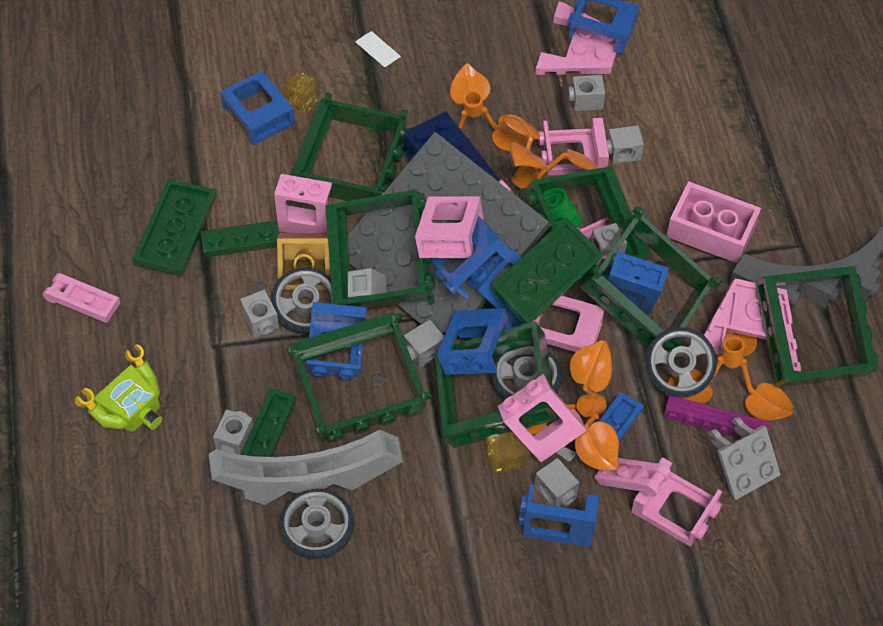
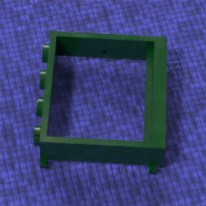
M326 92L325 98H321L292 169L291 176L330 182L332 187L328 197L339 200L352 201L382 195L389 187V180H394L397 168L395 163L401 160L403 141L407 142L409 138L410 128L407 127L408 110L402 109L401 115L331 100L332 93ZM332 120L395 134L379 180L374 188L311 174Z
M612 166L532 180L526 189H519V197L551 224L541 236V240L556 227L543 196V193L551 188L558 187L566 190L588 185L595 186L611 224L616 223L620 228L623 222L632 216ZM631 231L626 238L625 254L647 261L650 258V254L645 243ZM613 260L610 261L603 271L602 276L609 275ZM589 271L585 275H583L578 281L584 280Z
M417 189L325 205L333 304L365 307L367 309L428 299L429 305L435 304L434 294L432 293V289H435V278L433 273H430V264L433 261L431 260L432 258H419L417 244L420 287L348 298L350 260L346 216L413 204L416 235L427 202L423 192L419 193Z
M635 207L632 211L634 215L623 222L603 251V258L591 268L579 287L649 348L655 337L664 330L602 276L603 271L631 231L695 288L669 329L686 327L712 285L718 288L722 281L718 277H710L705 269L699 267L689 258L686 252L678 248L666 234L657 229L646 216H643L645 211L641 207ZM679 337L672 338L663 343L662 347L664 350L669 351L673 346H681L683 342Z
M394 312L291 343L290 347L286 349L287 354L291 355L316 426L315 433L319 435L321 442L326 440L335 442L351 432H355V434L363 433L375 424L388 425L396 421L397 417L407 415V417L418 415V413L423 411L422 409H425L427 400L432 398L431 392L424 393L402 336L397 322L402 320L400 313L394 314ZM391 334L415 398L326 427L302 362Z

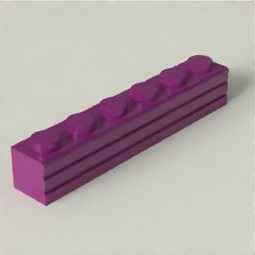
M670 395L664 418H668L670 421L682 422L688 426L700 427L707 431L716 429L721 435H729L738 440L742 439V437L734 430V427L737 425L731 422L736 417H739L744 424L753 430L766 426L767 431H769L770 422Z

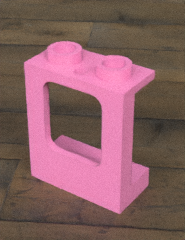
M593 118L591 129L548 131L547 121H543V130L538 131L541 136L538 143L539 146H543L544 151H541V159L547 165L553 161L550 144L578 142L583 146L584 155L597 168L608 167L609 154L603 118ZM575 164L555 165L547 172V176L586 171V169Z
M281 174L274 193L279 231L287 233H327L325 205H328V196L332 183ZM286 200L312 204L316 210L288 206Z
M480 196L428 197L415 235L419 258H469L474 253L472 235L477 217L479 216L482 220L484 219ZM432 220H462L459 223L432 222Z
M561 296L552 304L577 311L580 317L575 332L572 335L541 328L545 333L547 344L576 352L582 347L596 343L604 317L605 309L603 307ZM543 313L535 320L538 323V325L540 324Z
M544 374L530 381L523 389L513 396L506 398L498 406L504 423L540 462H543L587 431L580 415L574 408L570 410L554 392ZM540 402H547L560 418L533 436L519 421V417Z
M662 457L658 464H662L671 470L672 463ZM671 472L667 481L660 484L661 490L655 497L640 491L634 499L631 512L691 547L696 538L701 540L709 527L706 524L709 517L715 518L722 507V503L719 502L722 491L718 489L716 494L712 496ZM672 492L685 496L705 509L692 531H687L660 515V509Z

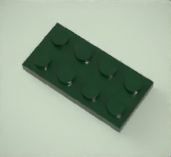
M168 179L133 256V264L183 276L201 235L200 231L203 230L216 200V189Z
M566 217L490 286V290L522 323L528 324L534 322L599 262L604 255Z

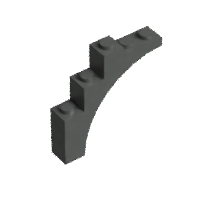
M883 226L876 236L859 251L844 259L827 264L812 266L781 265L763 261L744 253L732 273L729 286L734 279L756 283L764 276L855 266L856 272L861 278L860 290L862 299L866 302L869 296L875 297L881 285L877 280L881 273L878 268L882 262L879 257L881 254L883 255ZM841 278L777 286V288L787 290L789 305L794 307L801 297L826 309L830 300L835 302L839 293L844 294Z

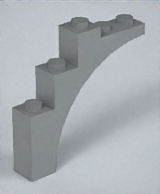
M378 430L362 439L340 447L298 456L253 457L233 454L219 449L209 453L212 480L244 491L245 499L263 505L270 503L289 491L298 494L307 490L311 491L312 489H325L332 484L354 490L403 462L398 437L382 430Z

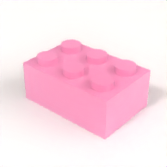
M688 181L670 218L667 236L673 240L738 264L754 232L761 208Z

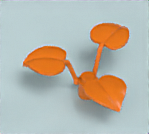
M467 63L455 76L450 89L452 100L457 105H464L458 127L456 128L455 124L449 120H438L427 129L424 144L436 132L461 151L466 144V136L459 131L462 130L466 117L477 118L481 114H484L491 127L496 129L492 134V140L498 149L511 152L510 144L512 142L526 147L527 138L525 135L511 129L502 120L503 116L500 117L498 125L494 123L488 113V109L483 104L490 95V84L482 74L478 73ZM510 114L507 115V116H511V117H513V118H517V119L523 120L522 118H520V117H518V116H516V115H510Z
M507 115L503 116L502 120L511 129L525 135L527 138L526 147L515 142L510 144L514 164L519 166L511 179L516 186L526 189L532 180L541 179L546 172L563 159H568L573 164L586 170L597 169V166L588 157L571 149H567L566 153H562L547 165L543 159L530 151L533 138L539 140L541 137L539 132L532 125L521 119Z
M726 331L722 355L718 357L714 378L722 364L731 369L741 366L747 390L751 394L745 400V407L751 416L763 421H772L793 414V405L780 388H776L775 385L769 383H761L754 390L751 385L746 366L747 360L744 357L755 351L757 346L756 337ZM695 369L690 373L692 379L696 382H699L704 376ZM671 376L668 384L677 387L679 378ZM708 385L700 393L691 397H684L683 399L704 404L712 398L713 390Z
M602 340L582 347L573 355L570 362L571 375L577 383L584 384L583 390L588 395L581 396L577 404H568L567 406L569 409H577L584 417H590L584 425L587 431L575 439V448L579 458L585 464L595 469L616 470L619 468V440L616 431L608 423H593L606 410V400L597 392L603 391L608 386L612 375L610 349L607 341ZM547 423L526 429L532 435L537 434L546 427Z

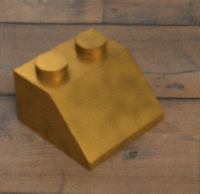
M279 233L277 237L278 280L285 273L303 267L320 270L331 278L328 233ZM297 279L290 282L284 290H294L298 285L304 284L303 280ZM322 283L316 286L317 290H327Z

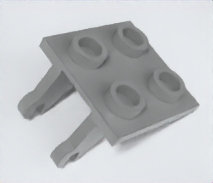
M739 417L732 419L731 422L737 425L734 427V430L742 439L731 443L722 437L716 429L709 432V435L714 437L711 442L718 448L717 452L732 499L734 500L781 475L766 426L753 430L744 424Z

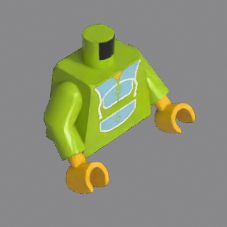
M134 345L138 351L137 358L132 357L128 350L125 352L126 359L130 362H135V368L130 365L95 397L90 389L84 388L81 390L86 395L87 402H84L79 396L75 398V404L78 407H87L88 413L105 428L120 430L125 428L133 432L144 423L151 430H154L162 422V416L156 412L160 407L158 400L160 389L157 377L148 362L143 361L144 350L140 345Z

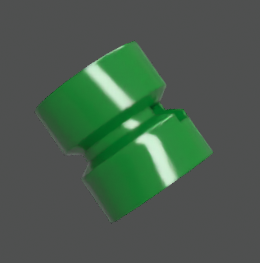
M558 187L545 191L543 196L555 225L557 226L567 217L578 228L582 218L566 191Z

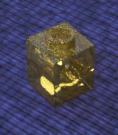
M295 71L283 87L285 99L294 110L303 114H307L318 99L317 79L299 71Z
M514 432L487 437L486 452L493 474L525 468L526 458L530 456V450Z

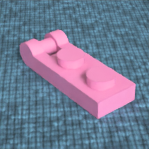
M60 273L55 275L52 280V286L47 287L42 294L51 303L57 302L105 323L110 320L120 305L119 297Z
M618 458V469L599 470L594 478L599 485L642 491L655 497L661 490L660 484L667 481L671 471L666 466L658 463Z

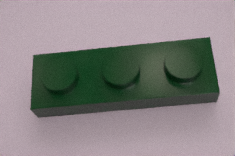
M277 220L200 231L204 258L277 247V237L279 235Z
M270 388L241 455L273 457L297 402L296 395Z

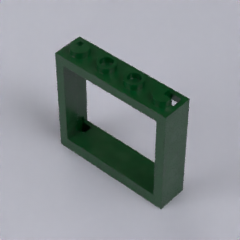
M855 266L764 276L755 283L776 388L867 376L878 370V356L873 350L871 341L873 333L866 318L867 305L865 300L862 299L860 290L861 278L857 274ZM841 278L859 364L794 373L777 286Z
M536 321L528 324L523 323L518 327L502 330L492 356L534 344L538 377L544 374L550 387L553 389L546 336ZM484 336L474 337L469 341L453 345L451 350L477 349L480 347ZM435 350L443 437L453 448L513 432L504 423L500 411L459 422L454 374L445 375L437 356L439 350ZM540 402L519 417V421L525 428L558 420L557 413L547 402Z

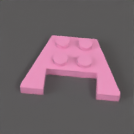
M559 1L553 23L567 26L570 14H575L574 8ZM585 13L583 14V17L596 20ZM577 28L566 57L541 52L535 74L545 75V72H556V75H565L566 71H580V74H610L617 52L614 51L616 40Z
M734 279L703 336L712 344L716 357L722 355L726 331L766 339L755 283ZM777 288L794 373L801 371V366L797 360L796 339L793 338L791 327L793 322L787 290Z

